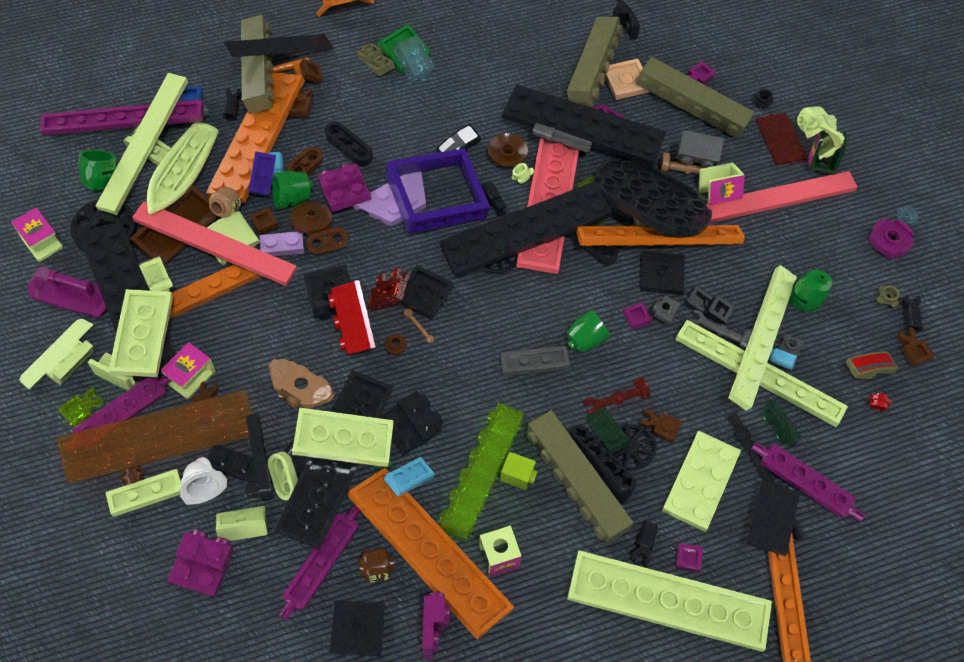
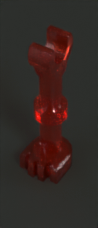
M642 377L634 380L635 388L624 392L616 391L613 395L602 399H584L583 406L592 405L594 407L587 411V416H595L604 407L613 404L620 405L623 404V401L638 396L641 399L649 398L650 391L645 378Z

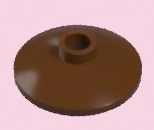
M503 133L495 136L490 141L488 154L496 164L504 167H513L526 159L528 146L520 136L512 133Z

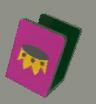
M823 130L817 133L809 153V169L836 174L847 146L846 132H842L845 139L841 147L835 150L833 157H823L822 159L819 158L818 153L823 142ZM818 161L825 162L827 166L820 165Z

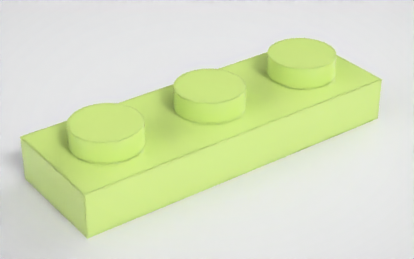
M175 469L106 492L111 515L115 517L180 495L182 484L178 470Z

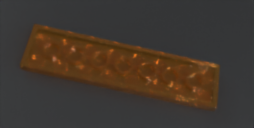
M247 390L56 437L67 484L249 437L246 416L251 415L252 410Z

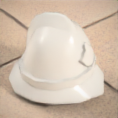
M204 457L198 458L188 464L183 472L180 497L186 505L200 504L211 500L221 494L227 487V478L221 471L214 470L208 459Z

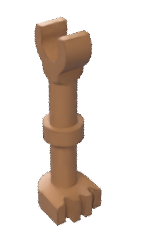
M664 152L659 162V170L665 173L668 170H676L688 175L690 173L699 174L700 169L705 168L692 164L671 162L670 153Z

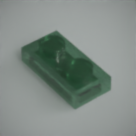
M775 399L767 402L762 410L764 420L772 426L778 440L784 443L787 449L795 446L801 438L800 433Z
M606 407L585 417L586 423L611 454L630 445V440Z

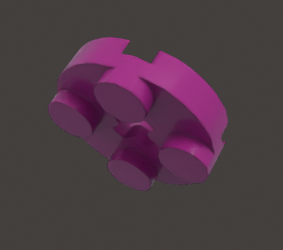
M885 218L874 225L869 236V242L887 259H894L895 257L905 255L913 246V231L901 220L888 221L889 218ZM888 236H895V240H891Z

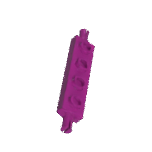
M165 375L160 379L157 377H147L73 428L75 438L63 445L68 453L80 445L89 449L165 396L166 390L164 386L172 382V380Z
M756 441L751 447V450L762 456V466L841 519L848 514L859 522L864 519L866 514L854 507V496L776 444L767 449Z
M353 504L347 515L337 514L321 550L313 549L283 593L282 597L286 601V605L278 615L280 618L288 621L294 609L303 611L306 609L358 531L359 526L355 519L361 510L355 504Z

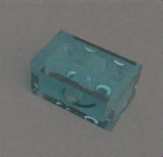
M418 35L396 44L393 52L411 85L432 76L435 70L434 61L432 58H429L423 41H420Z

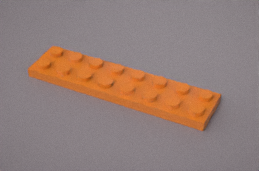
M271 72L274 80L272 89L275 99H272L273 108L249 114L247 111L206 191L208 198L220 188L230 187L238 193L241 203L246 202L250 194L248 192L255 151L270 153L289 115V110L305 82L303 75Z
M383 468L349 490L347 496L434 592L445 594V604H450L452 613L477 640L512 612L514 606L408 492L399 497L384 481L385 475L390 473L386 468Z

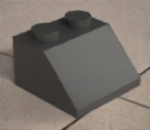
M684 130L678 144L677 159H680L685 164L699 163L705 168L717 166L720 161L724 138Z

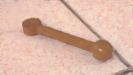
M406 309L404 316L412 320L426 337L427 343H433L434 337L429 335L413 316V311Z

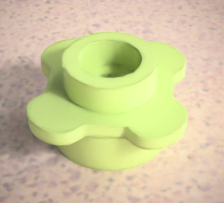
M520 163L514 167L511 177L522 184L530 178V175L534 173V169L528 168L525 163Z

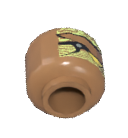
M230 187L220 188L211 194L209 198L210 210L221 218L232 215L241 206L240 196Z

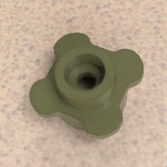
M881 286L878 289L880 292L877 298L878 303L890 305L893 308L897 307L899 304L897 299L900 296L899 290L894 286Z

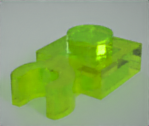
M90 388L85 392L82 399L76 395L57 408V410L69 425L74 428L92 415L89 410L90 408L98 407L104 401L101 396L92 400L91 398L97 393L94 388Z

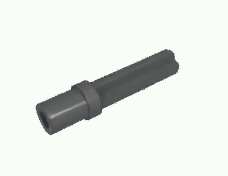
M536 123L533 129V135L587 153L592 146L591 141L558 131L554 127Z

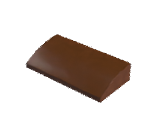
M193 184L183 196L164 209L206 228L219 217L210 210L209 199ZM143 226L130 237L131 245L149 260L160 256L163 265L167 264L188 245L146 226Z

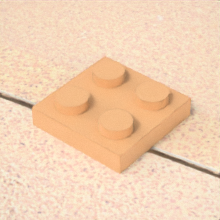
M639 59L609 65V71L605 74L604 78L615 100L650 92L648 89L637 85L640 72L643 69Z

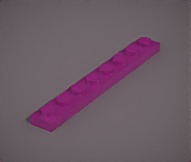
M202 100L177 102L166 124L203 121L204 104ZM151 104L42 114L40 132L44 136L139 127Z

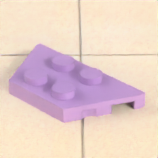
M415 172L400 176L414 214L426 208L422 173ZM389 183L370 192L371 200L353 205L354 209L364 210L369 213L370 217L380 219L391 227L403 221Z

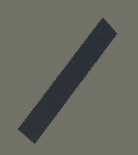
M325 34L224 42L232 57L334 49Z

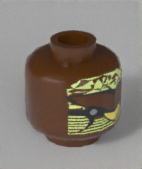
M384 548L365 551L362 554V558H358L361 578H365L368 583L388 580L391 576L390 571L395 570L393 555L388 556V552Z

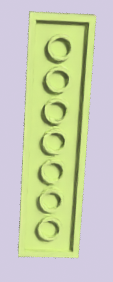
M578 551L567 600L761 652L766 648L772 601L591 553Z

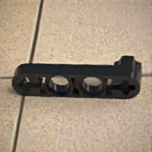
M258 413L246 416L257 480L245 483L249 505L274 499Z
M582 425L573 426L569 433L571 438L596 472L611 487L610 491L621 505L628 503L637 486L635 478L589 429ZM589 450H594L598 452L599 455H595L591 453ZM604 466H609L613 468L614 471H609Z

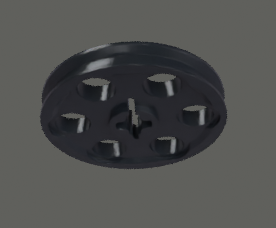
M99 199L85 204L75 213L71 221L70 232L75 244L80 250L85 252L79 235L102 228L103 225L108 226L122 221L124 228L130 229L127 233L130 241V237L137 232V222H134L132 218L134 216L132 209L123 203L119 211H125L126 214L118 218L115 217V214L105 211L100 214L95 213L97 209L96 204ZM89 220L86 226H79L80 221Z

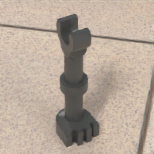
M693 311L692 316L698 320L690 318V322L717 333V336L721 338L724 336L739 343V348L744 351L746 350L752 330L746 329L745 333L740 335L727 329L726 325L722 324L720 326L707 320L701 311Z

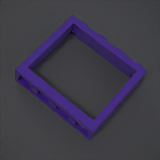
M465 148L440 153L435 152L423 156H413L405 159H395L387 162L385 175L408 234L487 218L490 205ZM460 165L475 203L414 214L399 175Z

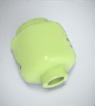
M819 106L803 108L797 118L800 129L804 132L803 125L806 122L813 121L817 115L827 114L826 111Z

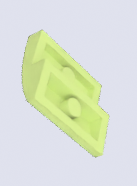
M239 211L226 218H221L207 227L253 248L261 242ZM216 257L222 265L228 263V261Z

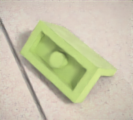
M105 353L99 362L92 359L88 361L95 375L127 391L142 381L135 382L132 376L111 375L109 366L112 355Z

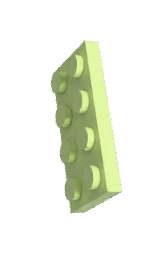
M126 289L109 366L111 375L158 377L173 300L172 292Z
M299 408L292 455L388 467L394 420Z
M698 431L662 512L706 532L741 450Z

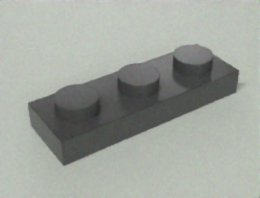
M567 346L500 353L503 376L569 370L570 368Z

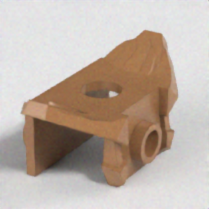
M273 359L268 365L274 389L279 393L278 397L281 400L285 399L286 403L294 409H297V407L311 409L329 403L334 397L333 389L329 386L328 381L321 376L311 373L303 365H298L286 359ZM300 379L308 385L304 389H297L295 382Z

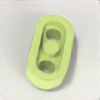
M278 452L269 457L268 468L277 495L283 500H289L298 478L291 457L286 452Z

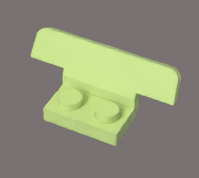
M84 319L76 320L21 375L20 382L28 390H31L47 375L59 385H62L93 353V345L87 340L84 343L79 340L94 324Z

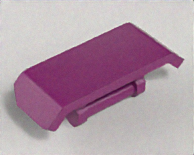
M41 266L37 268L28 284L29 296L46 304L93 318L100 317L106 309L98 285L88 280L76 279L60 274L58 271H50Z

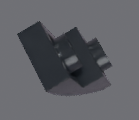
M617 0L616 8L613 9V17H619L620 25L624 26L630 40L637 39L640 24L636 15L624 1Z

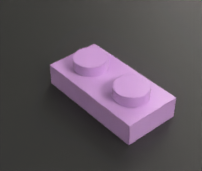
M302 231L301 233L287 232L260 235V250L267 254L282 256L304 253Z

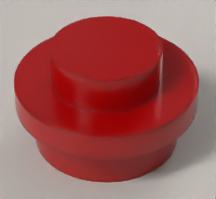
M875 393L868 398L870 402L869 407L875 410L887 411L888 407L892 405V401L888 399V396L882 393Z

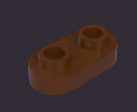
M317 147L306 148L288 164V171H300L310 175L323 163L322 151Z
M332 227L310 234L306 239V246L310 252L321 254L344 247L348 243L349 236L345 229ZM336 233H339L341 235L339 241H335L333 239V236ZM315 239L320 240V245L318 247L313 246V241Z

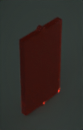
M786 113L770 114L769 116L756 118L755 121L775 166L788 163L792 165L794 162L807 159Z

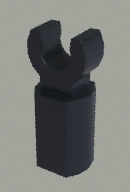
M227 88L223 118L226 121H235L242 94L240 88L237 89L235 94H231L230 88Z
M491 181L482 184L481 187L490 206H493L497 216L505 215L504 209L507 206L501 200V195Z
M905 295L902 305L906 309L907 330L912 327L918 333L923 330L921 309L918 307L921 303V298L916 296L914 303L909 301V296Z
M647 521L642 523L636 544L638 549L632 555V562L635 563L637 556L642 555L645 558L644 566L647 567L650 563L651 554L649 551L653 549L658 532L656 524Z

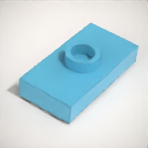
M419 457L386 474L384 481L399 497L433 479L435 473Z

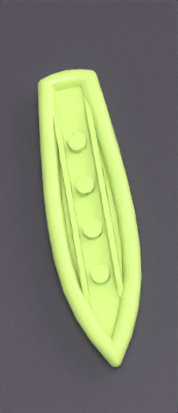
M194 122L167 152L155 169L149 182L147 208L150 215L173 204L191 187L202 170L219 133L217 128L203 122Z

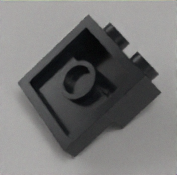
M346 265L303 274L314 319H329L332 314H336L335 307H330L328 295L332 294L331 289L351 283Z
M418 391L398 401V406L382 414L380 419L394 420L391 440L402 456L442 433L441 424H443L441 416L438 412L432 413L429 408L431 406L429 399L425 394L420 395Z

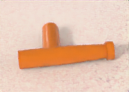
M303 59L273 66V72L294 69L296 75H302L299 63Z

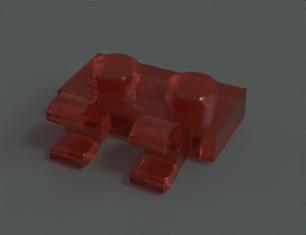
M396 267L392 270L391 278L387 279V281L385 278L386 272L380 273L377 276L376 287L371 289L367 307L375 311L402 301L405 296L406 281L409 279V273L406 272L400 275L401 267Z

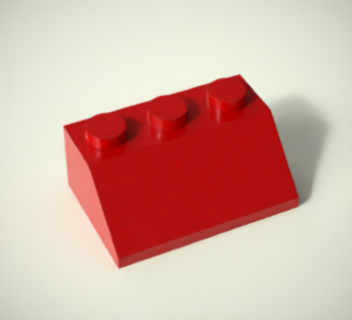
M359 280L332 288V294L328 295L330 307H335L337 316H334L333 319L336 330H341L342 338H339L341 351H346V354L349 355L375 348Z

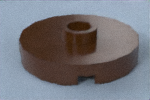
M305 202L292 209L290 223L295 231L299 233L302 231L310 235L314 232L329 229L332 224V213L323 204Z

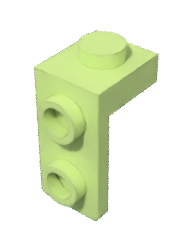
M160 256L139 264L150 291H170L169 288L173 284L168 277Z

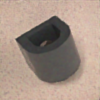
M665 295L662 301L658 300L653 308V312H655L654 317L670 325L676 317L681 303Z

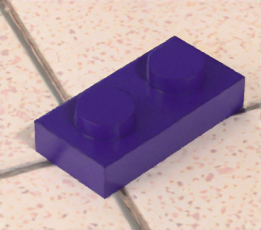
M255 151L248 193L269 197L276 155Z

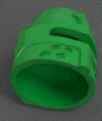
M96 149L80 151L78 168L81 184L92 191L104 190L116 168L117 158L115 154Z
M284 171L274 174L272 192L275 210L285 209L289 204L293 208L310 199V190L313 189V183L308 180L306 173Z
M822 270L807 272L794 285L788 303L801 311H816L821 308L828 298L833 281L832 277Z
M593 309L576 319L566 332L569 339L568 346L571 350L576 349L582 354L597 348L611 337L609 331Z

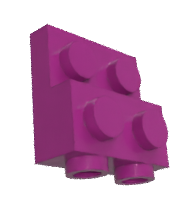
M356 163L352 165L344 164L339 169L333 171L325 170L320 175H317L320 189L332 212L372 199L371 193Z
M193 530L192 533L185 532L175 554L177 559L167 581L169 584L215 598L234 555V550L229 545L230 542L224 538L216 537L214 541L206 538L207 534L199 530Z
M433 592L429 596H424L423 660H433V652H438L439 634H444V627H449L450 604H445L444 593Z

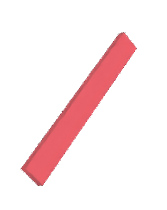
M850 171L746 193L743 194V198L712 205L707 202L708 209L712 210V217L709 223L854 192L857 189V185Z
M143 201L132 217L134 222L284 286L289 284L297 270L296 265L164 209L150 215L147 202Z

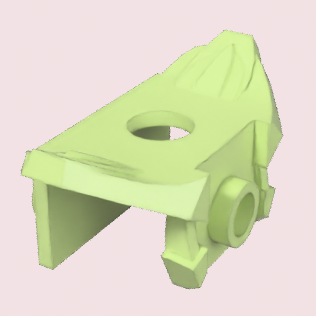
M820 114L813 121L806 122L803 125L807 139L815 136L822 130L829 134V136L823 139L818 153L820 159L833 155L835 150L841 147L845 139L842 133L836 131L837 119L834 115Z

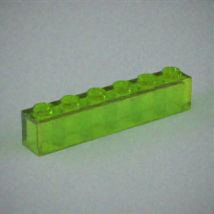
M498 403L495 410L491 409L487 418L489 424L486 429L482 428L477 439L480 443L477 449L473 448L468 458L470 464L467 469L463 468L458 481H461L458 489L454 488L450 494L449 501L451 504L448 510L443 509L440 515L439 522L446 534L466 543L468 542L523 423V412Z

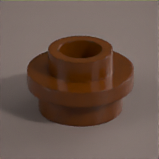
M392 334L387 337L385 348L391 355L398 356L405 352L407 341L400 334ZM399 342L400 344L395 346L392 343Z
M138 466L123 469L124 474L119 476L120 480H123L124 485L136 483L143 480L142 474H144V469H138Z

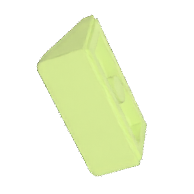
M265 506L216 514L217 537L234 541L267 535Z

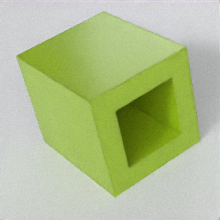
M509 452L501 471L500 481L527 490L529 483L534 484L538 471L534 470L536 461Z

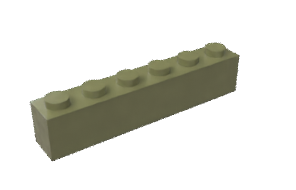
M263 14L241 20V40L271 38L272 27L270 22L265 20ZM273 54L241 57L242 101L249 114L273 108L272 99H275L272 89L274 80L271 72L274 71L271 62Z
M619 17L596 18L567 89L569 101L593 107L595 100L599 98V90L604 84L605 74L609 71L610 61L614 58L615 48H618L619 37L623 35V25H620Z
M652 56L641 70L637 85L642 88L648 89V91L658 95L660 98L671 102L737 139L741 137L754 114V111Z
M552 410L528 423L526 436L529 442L537 446L543 462L549 463L556 480L562 482L566 487L568 497L573 502L576 501L583 518L586 521L589 520L594 526L593 530L597 538L604 540L606 545L629 532L633 521Z

